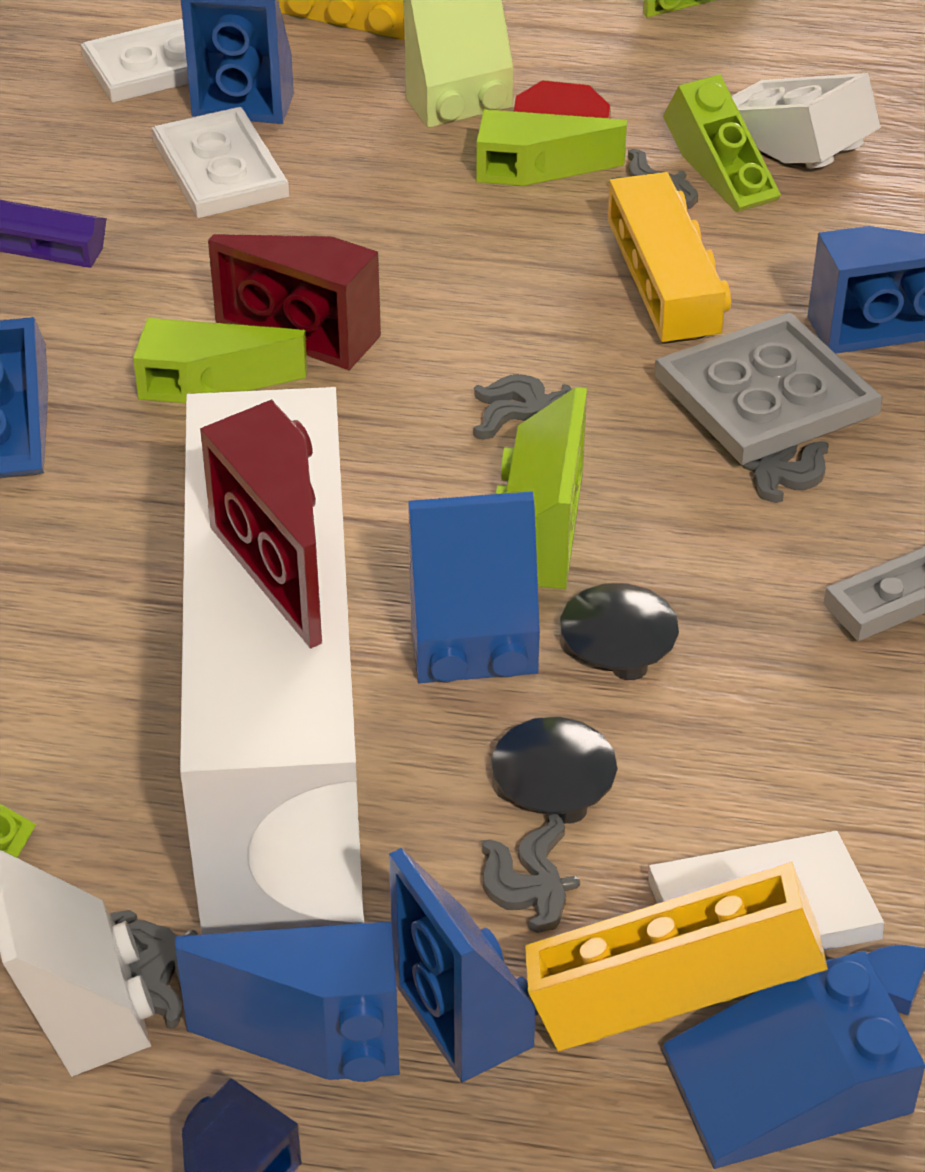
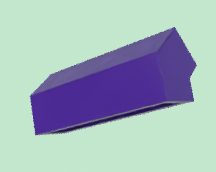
M0 200V252L91 268L103 250L107 218Z

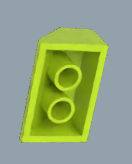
M573 388L519 424L514 448L504 447L501 481H508V485H497L496 494L533 491L538 587L567 589L583 477L587 388Z

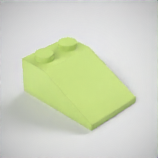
M404 0L406 100L427 128L481 115L484 109L502 110L513 107V62L502 0Z

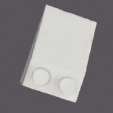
M868 73L761 80L732 96L758 150L783 163H805L806 168L809 169L823 167L834 161L833 155L840 151L860 147L864 144V137L881 128Z
M0 850V953L2 962L71 1077L151 1047L144 1019L155 1015V1011L142 976L139 975L132 978L129 964L140 960L128 923L124 921L115 925L103 900Z

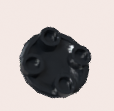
M606 583L585 589L568 601L560 617V642L562 650L569 656L580 657L591 665L612 670L618 678L623 680H637L645 676L648 671V665L657 663L668 654L679 635L677 615L669 603L647 588L628 583Z
M559 716L534 718L514 726L498 741L491 758L493 789L498 797L503 800L514 801L528 810L549 815L558 814L564 824L581 821L587 814V807L596 804L611 790L618 770L614 749L602 733L581 721Z

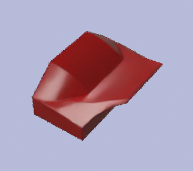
M544 80L516 95L513 111L611 119V105L590 85Z

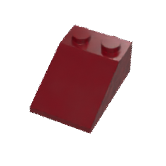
M213 234L208 239L216 323L305 330L307 356L348 371L353 368L381 336L378 251L332 236Z
M271 399L200 428L210 528L311 649L322 644L317 549L313 515L316 498L310 483L308 458L313 454L310 437L302 423L298 420L291 421Z

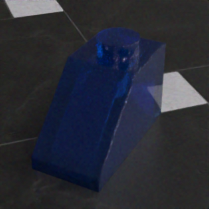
M232 1078L213 1097L207 1096L202 1098L192 1108L182 1128L184 1172H294L302 1164L298 1123Z

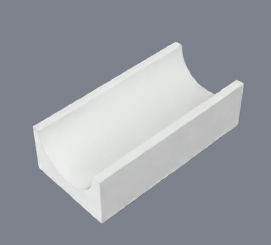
M336 387L187 394L180 774L202 935L364 923ZM271 399L291 421L298 420L302 423L310 437L313 454L308 458L310 483L316 498L313 515L317 549L322 644L311 649L210 528L200 428Z

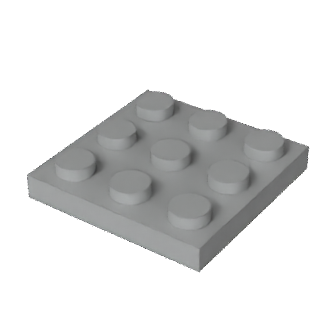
M792 313L775 317L655 359V377L741 465L876 416L881 412L882 396Z

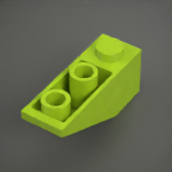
M721 74L678 85L663 118L682 156L735 212L778 200L781 193Z
M484 109L477 138L476 182L527 186L624 166L627 120Z
M147 318L133 357L138 400L186 403L187 394L251 391L304 379L308 372L305 330Z

